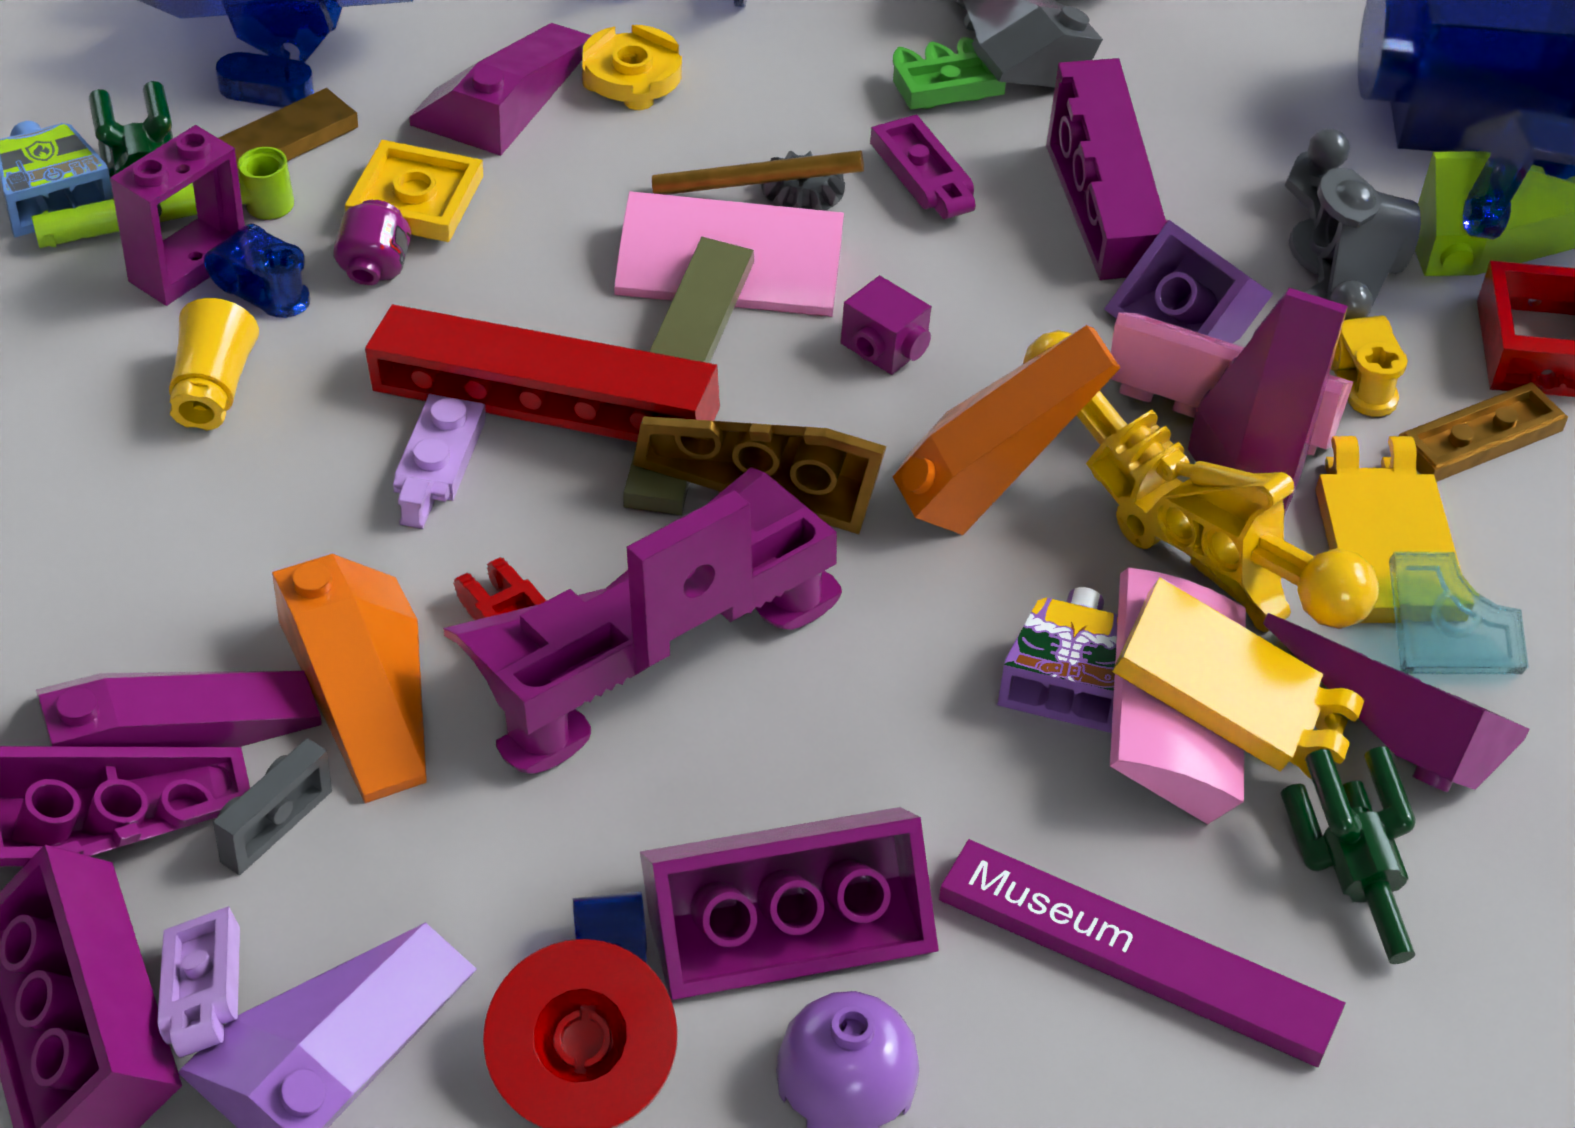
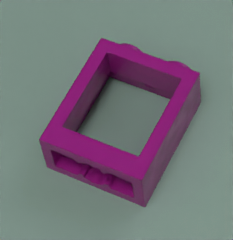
M192 126L110 177L128 282L165 306H168L248 252L235 148L199 126ZM193 182L198 218L163 240L157 205Z

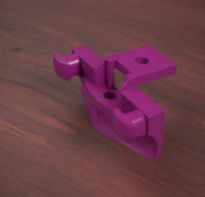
M750 467L705 506L627 546L628 570L606 588L580 595L568 589L539 605L443 628L444 636L457 643L474 661L486 679L498 705L505 711L508 734L496 740V748L507 764L520 772H543L573 756L589 740L591 726L585 716L577 711L576 708L581 706L584 701L591 703L595 695L601 697L606 689L612 691L616 684L623 685L627 678H632L670 656V641L718 614L723 615L731 623L746 613L751 614L754 608L764 621L777 628L789 630L802 627L824 615L836 604L842 594L840 584L833 575L825 571L837 564V532L768 474Z

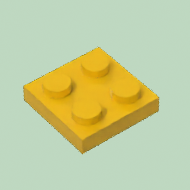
M381 140L346 201L345 212L350 207L362 204L367 200L385 201L400 210L402 217L406 219L411 228V235L450 242L483 178V160Z

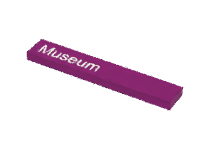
M970 839L967 840L940 887L939 900L1317 1068H1319L1346 1004L1344 1001Z

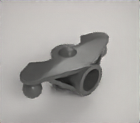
M1323 129L1310 139L1308 151L1301 153L1297 157L1284 185L1309 210L1310 219L1299 222L1293 228L1289 237V247L1292 255L1303 267L1318 275L1319 283L1305 291V293L1347 305L1348 308L1344 320L1367 317L1371 312V308L1388 273H1401L1410 263L1419 239L1421 226L1420 209L1418 203L1413 200L1376 191L1353 169L1339 168L1348 159L1349 142L1342 132L1335 129Z

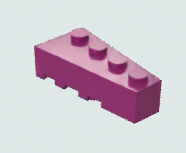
M1119 58L1059 62L1046 147L1099 280L1127 278L1168 220L1164 216Z

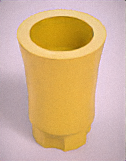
M218 298L197 299L182 308L179 314L178 347L169 385L171 403L170 416L184 427H197L208 431L216 429L223 424L226 411L233 404L237 385L246 360L259 337L257 321L246 309L233 302Z

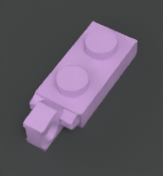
M433 394L428 395L395 472L393 487L394 492L400 493L398 498V505H401L400 525L423 529L435 500L445 502L447 500H454L485 424V404Z

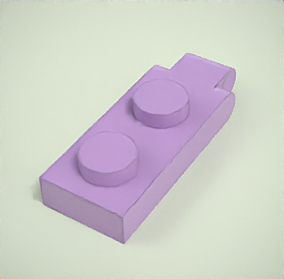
M229 906L163 931L158 1028L166 1044L172 1043L174 1051L180 1058L223 1043L224 1024L238 1018L240 926Z

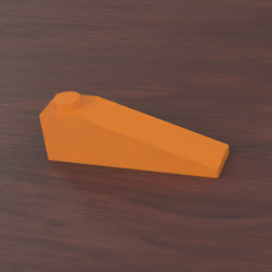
M1088 325L1082 327L953 407L939 419L909 452L893 475L895 483L915 518L964 535L1120 369V366L1095 328Z
M329 554L272 572L279 624L301 670L305 671L313 696L364 803L427 783L418 619L396 577L335 554Z

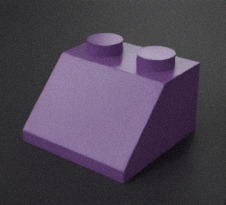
M1168 220L1104 310L1116 319L1118 312L1138 313L1234 343L1242 337L1273 293L1174 222Z

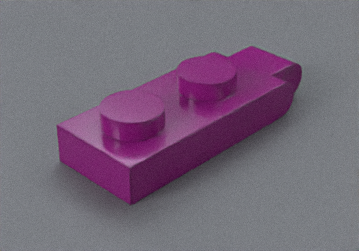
M917 114L871 127L870 144L924 210L934 208L944 220L975 210L974 185L971 178Z

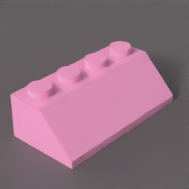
M1118 312L1114 326L1111 354L1120 366V369L1111 380L1121 383L1119 393L1151 402L1153 395L1157 394L1175 400L1172 408L1173 411L1195 418L1197 407L1209 389L1212 390L1222 377L1227 366L1234 357L1237 358L1244 347L1138 313ZM1329 374L1308 449V455L1314 456L1317 447L1323 449L1332 447L1331 439L1332 436L1336 435L1353 385L1352 381Z

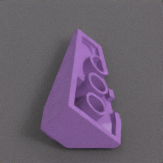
M425 922L239 1014L236 1020L224 1025L223 1043L198 1051L180 1069L178 1074L237 1128H329L474 974L477 968Z

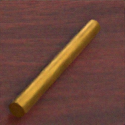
M862 150L656 174L652 175V189L654 194L669 195L864 172V160Z

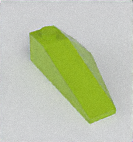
M1486 151L1432 153L1418 201L1421 226L1415 253L1424 276L1479 275L1486 273L1490 260L1523 263L1575 249V176L1568 179L1557 178L1545 174L1543 167L1529 163L1525 168L1504 163L1501 155Z

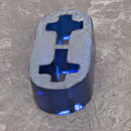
M234 52L221 57L216 63V76L220 94L231 100L283 108L314 93L312 70L309 65L299 60L249 52Z

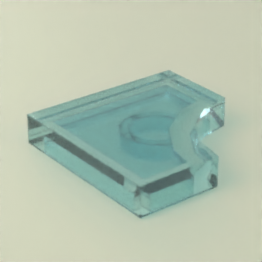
M1394 552L1389 558L1402 672L1407 674H1523L1527 670L1529 665L1521 609L1497 605L1477 593L1461 574L1454 552Z

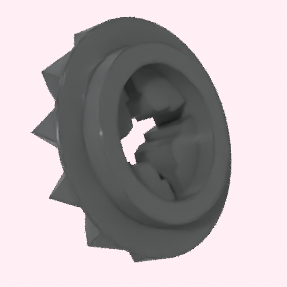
M811 150L806 155H797L793 151H789L785 159L813 155ZM773 157L771 158V161L782 160L784 158ZM843 174L808 178L807 182H804L803 187L798 186L799 179L761 184L764 196L775 206L823 211L835 206L842 199L845 191Z

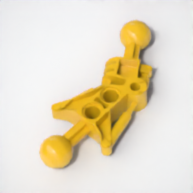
M1056 330L1042 334L1027 347L1023 364L1073 333ZM1100 391L1076 415L1100 444L1086 462V465L1092 471L1093 476L1103 484L1119 504L1116 511L1117 523L1127 540L1142 549L1151 548L1163 540L1185 552L1191 557L1190 563L1246 608L1247 614L1258 630L1262 632L1270 631L1263 624L1268 613L1282 619H1287L1291 614L1290 606L1283 592L1281 577L1298 586L1297 591L1303 610L1320 625L1337 629L1355 625L1363 621L1375 607L1379 594V584L1375 570L1359 553L1336 548L1312 556L1284 541L1283 499L1294 491V482L1288 474L1284 472L1250 473L1204 461L1190 464L1188 458L1183 454L1184 448L1178 441L1173 444L1170 441L1171 432L1165 425L1160 428L1157 425L1158 416L1153 409L1127 425ZM1181 475L1190 479L1182 482L1177 477Z

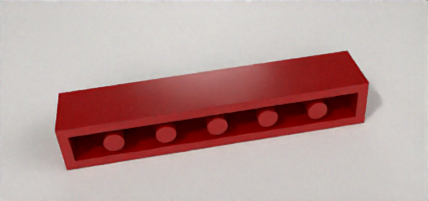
M392 304L365 347L372 390L375 392L426 401L428 395L433 394L485 404V412L489 414L633 442L638 440L640 425L644 416L714 421L720 409L717 364Z

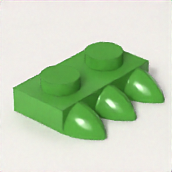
M962 37L959 40L957 55L948 47L936 42H930L927 45L925 60L914 51L904 47H898L893 54V82L910 110L918 108L930 109L937 105L961 101H978L985 97L1004 95L1006 82H999L975 53L972 45L974 39Z

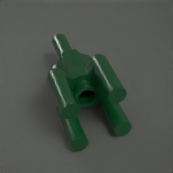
M150 81L143 87L148 114L143 123H130L124 126L115 122L111 97L107 91L97 89L90 93L89 104L95 136L99 140L100 158L106 163L110 177L173 139L169 107L164 86L160 82ZM161 203L157 205L159 217L162 214Z
M1378 746L1364 754L1365 762L1383 810L1379 812H1373L1362 781L1355 780L1342 785L1330 750L1320 749L1311 752L1306 756L1305 761L1329 825L1324 835H1322L1304 784L1287 786L1280 793L1303 861L1307 868L1312 871H1322L1334 866L1343 894L1350 896L1352 902L1368 903L1389 963H1405L1414 958L1415 952L1393 894L1394 891L1402 888L1408 880L1407 872L1394 839L1411 832L1415 827L1416 820L1390 750L1386 746Z

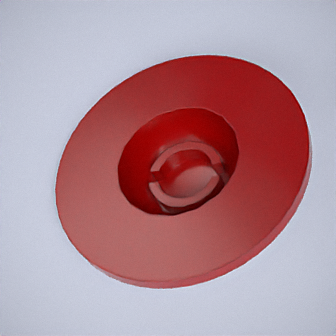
M575 939L554 943L539 949L518 963L503 979L490 1002L483 1034L486 1065L495 1087L513 1110L532 1124L541 1128H617L632 1120L653 1102L665 1085L675 1061L678 1041L675 1010L671 998L657 974L648 964L632 952L615 944L592 939Z

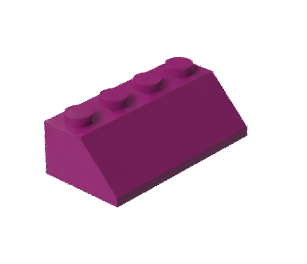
M901 807L640 851L649 920L671 1000L939 951L921 817Z
M44 845L0 891V1080L13 1128H140L182 1087L170 1044L164 1042L158 1028V1006L113 862L49 845Z

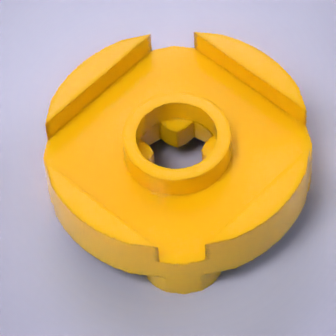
M632 25V33L615 34L614 26L593 34L583 46V86L587 90L596 92L606 98L623 101L625 106L630 109L644 110L650 108L654 103V99L665 96L673 91L682 79V55H679V45L671 35L660 29L645 25Z

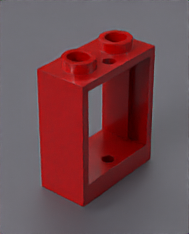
M1490 260L1477 299L1490 390L1510 391L1533 382L1545 395L1575 397V340L1515 335L1511 311L1522 310L1575 315V268ZM1545 370H1552L1549 374H1542Z

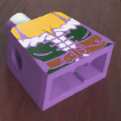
M1078 587L1069 592L1066 602L1047 597L1037 601L1006 657L997 706L1112 733L1115 673L1112 671L1116 659L1118 614L1102 611L1104 599L1097 591L1091 588Z

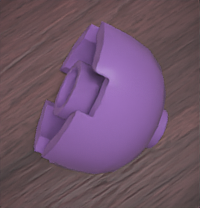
M857 991L830 993L807 1004L788 1024L777 1056L776 1074L779 1096L783 1102L788 1100L792 1108L807 1119V1128H879L895 1120L901 1112L905 1115L911 1107L919 1077V1061L915 1036L903 1017L878 997Z

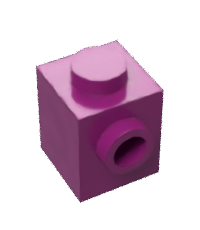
M879 275L844 301L840 344L857 353L864 360L870 361L893 375L910 360L916 361L928 348L931 340L929 324L932 306Z

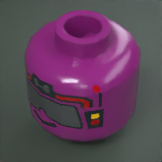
M381 200L364 201L362 204L350 207L343 214L334 243L333 257L339 267L347 273L348 277L359 284L375 285L379 280L394 279L403 269L411 239V228L406 219L402 217L400 210L394 205Z

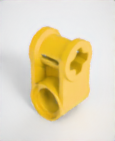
M1386 316L1346 319L1343 322L1331 370L1334 371L1337 377L1353 382L1348 403L1354 410L1363 415L1382 417L1396 410L1399 401L1396 384L1398 378L1404 374L1408 360L1406 354L1399 346Z

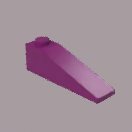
M551 22L477 62L434 89L409 117L410 126L501 156L581 63L583 46L592 35Z
M1292 288L1287 289L1255 330L1248 344L1237 358L1234 357L1212 390L1209 389L1200 401L1188 445V451L1196 462L1204 461L1250 473L1284 472L1288 474L1294 482V491L1283 499L1284 516L1302 475L1348 308L1347 305Z
M1268 613L1263 622L1300 661L1323 674L1321 682L1328 689L1345 688L1360 695L1364 700V704L1358 719L1396 756L1417 765L1412 777L1437 789L1449 792L1454 782L1476 790L1525 740L1530 730L1512 720L1430 684L1423 683L1416 677L1379 661L1372 660L1362 653L1278 616Z
M304 670L99 673L36 689L51 746L241 747L322 725L321 715Z
M0 746V867L25 866L44 845L92 856L217 818L226 803L235 797H241L250 789L242 748Z

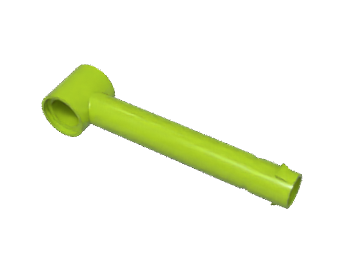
M257 147L245 152L238 160V177L242 205L246 204V209L250 215L263 220L277 219L289 213L294 206V196L286 155L274 147ZM193 182L161 202L162 214L159 217L160 223L197 215ZM114 199L52 212L46 210L42 214L31 216L39 248L48 246L57 248L56 245L76 241L81 238H91L119 232Z

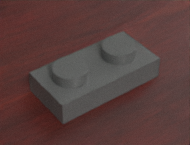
M306 738L291 753L277 758L270 765L265 776L241 797H235L226 803L218 817L213 821L220 863L240 876L332 792L327 750Z

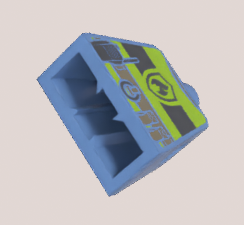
M23 121L13 127L10 137L0 139V176L11 229L15 238L35 232L31 217L33 215L42 214L46 210L52 212L113 199L109 170L106 163L71 124L61 123L41 129L40 125L34 121Z

